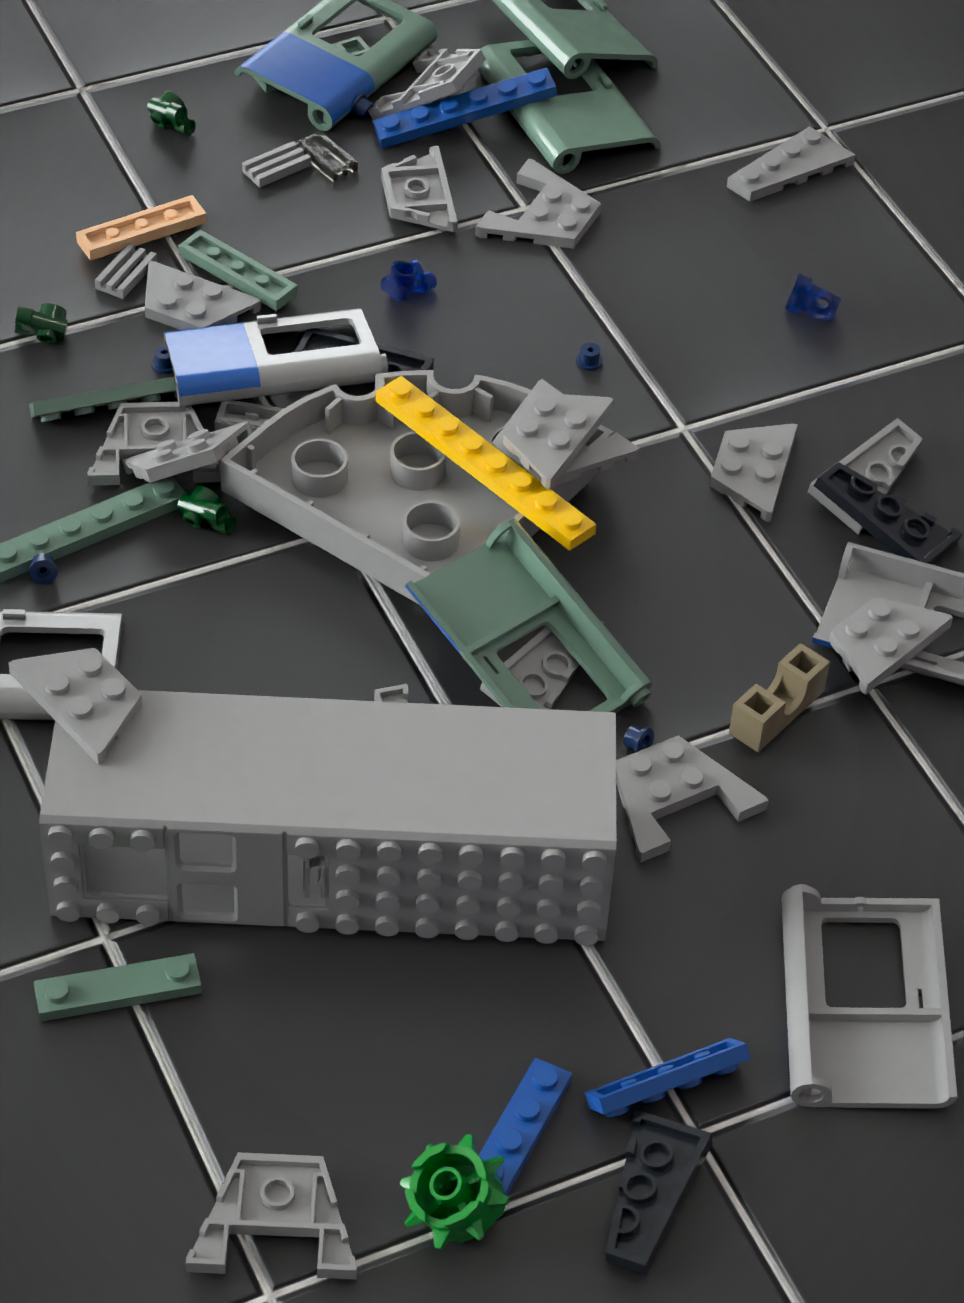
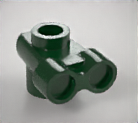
M166 91L160 99L154 97L148 102L147 108L151 113L150 119L157 126L164 128L166 125H169L187 136L194 133L196 122L187 117V108L181 98L175 93Z
M45 303L41 305L40 311L37 312L33 311L34 309L18 306L15 318V333L28 336L30 334L36 335L39 341L47 344H54L56 340L64 341L68 320L65 319L67 311L63 307Z
M197 485L191 495L183 494L180 497L177 507L183 513L182 519L189 525L200 528L202 524H205L227 535L232 534L236 528V518L228 514L227 506L219 503L221 501L220 497L212 490Z

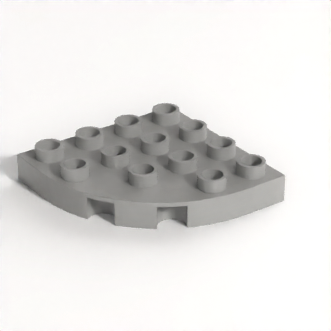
M434 370L375 374V390L364 396L348 395L335 384L307 395L282 409L220 460L221 491L419 604L405 587L407 582L412 580L415 583L482 546L498 526L511 518H515L530 537L540 528L376 402V391L402 376L489 443H492L531 392V389L482 375H475L473 382L467 387L449 389L444 388L434 380ZM600 425L585 445L593 448L613 435L614 431ZM595 468L582 472L581 478L553 486L551 490L569 502L600 471Z

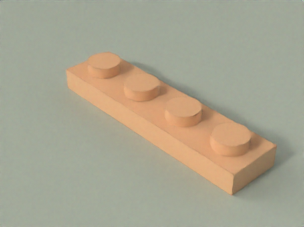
M190 195L76 232L77 243L91 261L122 251L129 243L137 246L207 223V216L205 210L194 196Z

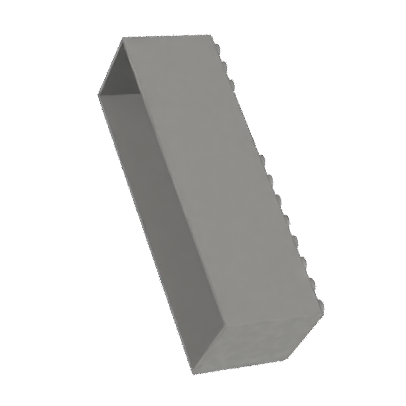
M138 690L142 694L141 708L134 718L126 723V730L119 740L114 738L106 750V759L99 765L55 721L39 825L50 916H57L62 921L73 922L78 920L79 917L97 918L99 921L107 924L115 923L119 919H133L143 925H155L159 921L288 926L296 927L299 931L305 933L315 932L319 928L336 929L338 932L347 935L354 934L358 930H373L382 936H393L398 932H415L422 938H433L438 934H455L463 940H472L478 935L495 936L503 942H511L518 937L535 938L538 942L544 944L553 943L557 939L575 940L580 945H592L597 941H605L617 843L615 712Z

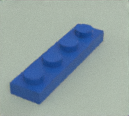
M728 1038L587 1091L584 1094L589 1109L599 1112L606 1117H614L626 1113L629 1110L628 1105L641 1100L643 1103L658 1101L666 1096L665 1091L675 1087L686 1089L702 1083V1077L712 1073L716 1075L731 1073L739 1068L738 1063L749 1060L751 1057L747 1043Z
M536 1057L479 1154L483 1160L503 1156L505 1161L496 1173L500 1177L504 1195L506 1196L510 1193L572 1081L571 1072Z

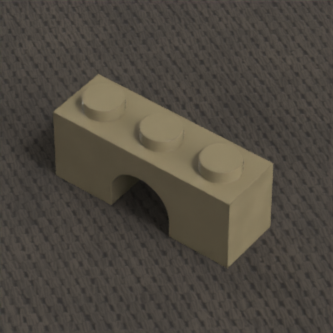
M802 643L797 645L778 663L776 676L767 690L755 684L733 704L729 734L759 753L825 691L830 661Z

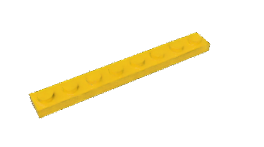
M400 376L376 391V402L569 551L595 535V522L553 490L545 488L541 481L404 377Z

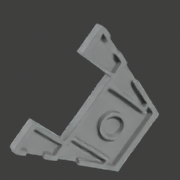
M425 49L412 63L416 72L422 74L405 92L381 96L374 106L368 110L370 116L375 120L444 96L458 94L463 90V85L467 80L474 77L478 73L477 69L485 62L486 58L482 50L457 49L455 51L456 54H450L448 49H440L438 51L439 54H435L433 49Z
M529 158L517 173L516 183L540 191V193L519 220L488 210L476 225L475 236L487 238V233L503 235V240L513 242L517 237L534 239V244L574 249L599 216L601 203Z
M543 379L537 382L491 443L539 481L542 480V477L534 469L528 471L520 463V458L512 454L503 445V434L536 393L563 394ZM618 432L593 448L584 445L553 486L579 479L582 472L596 468L600 472L612 468V463L623 459L627 463L635 461L639 457V447Z
M178 402L120 403L107 430V438L103 446H100L96 453V461L93 467H90L88 470V486L120 485L121 459L155 450L157 444L174 439L176 443L187 440L190 434L203 430L192 406L179 407ZM216 462L193 469V483L221 482L220 463Z
M679 735L616 760V784L622 806L627 813L628 828L631 837L634 839L635 853L640 863L670 851L671 840L657 823L656 819L714 795H718L738 822L767 810L769 800L766 796Z
M238 1152L216 1196V1203L209 1217L205 1218L193 1249H190L186 1256V1272L225 1274L229 1235L246 1234L319 1238L317 1278L357 1279V1263L352 1255L348 1234L340 1217L337 1199L324 1157Z

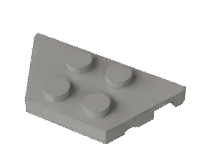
M439 146L429 148V154L419 159L415 155H411L399 163H392L381 168V179L390 218L457 232L458 221Z
M152 260L148 263L145 297V317L179 330L234 324L237 322V315L248 310L255 314L261 310L260 298Z
M536 393L503 434V445L512 454L520 458V463L528 471L534 469L542 477L541 484L550 490L613 410L614 399L600 396Z
M249 421L210 433L208 429H203L188 436L189 439L178 443L174 439L161 442L155 446V450L123 459L122 463L126 474L129 475L134 472L135 477L139 479L144 478L148 482H154L218 462L239 444V439L247 438L253 432Z
M792 423L725 431L711 474L710 487L721 494L730 496L734 502L742 507L750 504L761 511V519L771 522L798 424Z
M875 596L833 628L830 632L829 642L836 653L842 656V662L848 672L854 671L859 678V689L861 692L867 694L951 627L953 616Z
M96 648L23 658L9 662L10 674L98 765L106 759V750L114 738L119 740L126 730V723L134 718L142 706V694Z

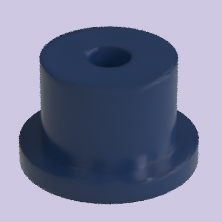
M361 93L354 99L350 114H356L362 119H366L370 115L368 110L374 104L366 99L364 93Z
M594 343L583 344L580 348V353L576 357L577 365L587 371L597 370L602 366L603 359L600 355V347Z
M167 345L157 347L151 362L152 368L156 372L163 374L173 372Z
M46 553L35 555L29 567L30 578L39 584H47L55 580L58 575V567L52 556Z
M633 725L625 733L624 745L633 749L634 753L648 748L653 743L654 732L649 727L641 729Z

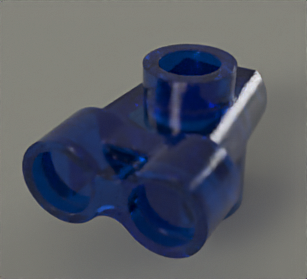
M417 260L393 262L389 275L381 280V289L395 300H405L408 294L418 291L423 293L435 288L437 285L435 275L430 271L425 272Z
M799 274L785 309L799 314V311L806 312L816 321L833 320L842 298L811 283L812 278ZM817 300H825L828 304L821 305L818 303Z

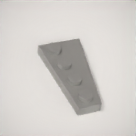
M809 126L729 176L727 188L750 202L783 190V185L795 183L798 185L804 183L810 175L820 173L823 176L832 173L835 166L841 164L844 167L854 165L856 155Z
M897 418L839 462L875 482L877 490L887 494L918 450L923 438ZM817 479L811 482L807 492L859 535L863 527L813 486Z
M547 626L504 662L506 667L541 709L553 708L580 665ZM482 682L480 690L503 707Z

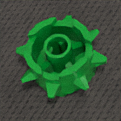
M466 1134L458 1145L450 1146L448 1143H440L433 1146L428 1144L426 1150L414 1161L412 1176L402 1178L400 1185L405 1188L409 1208L413 1211L404 1222L405 1226L411 1227L425 1223L433 1230L434 1246L440 1250L449 1241L461 1244L473 1238H476L478 1241L482 1240L483 1234L503 1215L505 1206L509 1203L510 1198L504 1195L500 1177L496 1173L505 1161L503 1156L483 1160L476 1153L474 1136Z

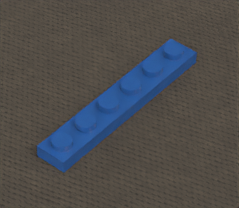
M544 68L372 121L383 149L557 96V89L548 68Z

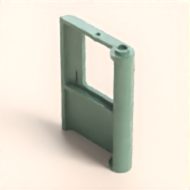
M491 0L569 79L581 76L587 70L591 59L644 60L651 68H657V58L607 10L608 5L603 0H577L586 10L552 9L547 7L541 0ZM581 58L580 65L576 69L571 70L574 60Z
M531 40L489 44L481 48L486 60L477 70L487 83L491 85L527 74L514 57H530L543 53ZM581 58L574 60L573 66L575 68L580 65ZM591 59L587 70L581 75L593 91L554 96L509 110L543 157L558 174H566L574 170L579 164L582 152L649 142L655 149L661 147L659 139L594 59ZM572 154L571 160L567 164L562 165L564 156Z

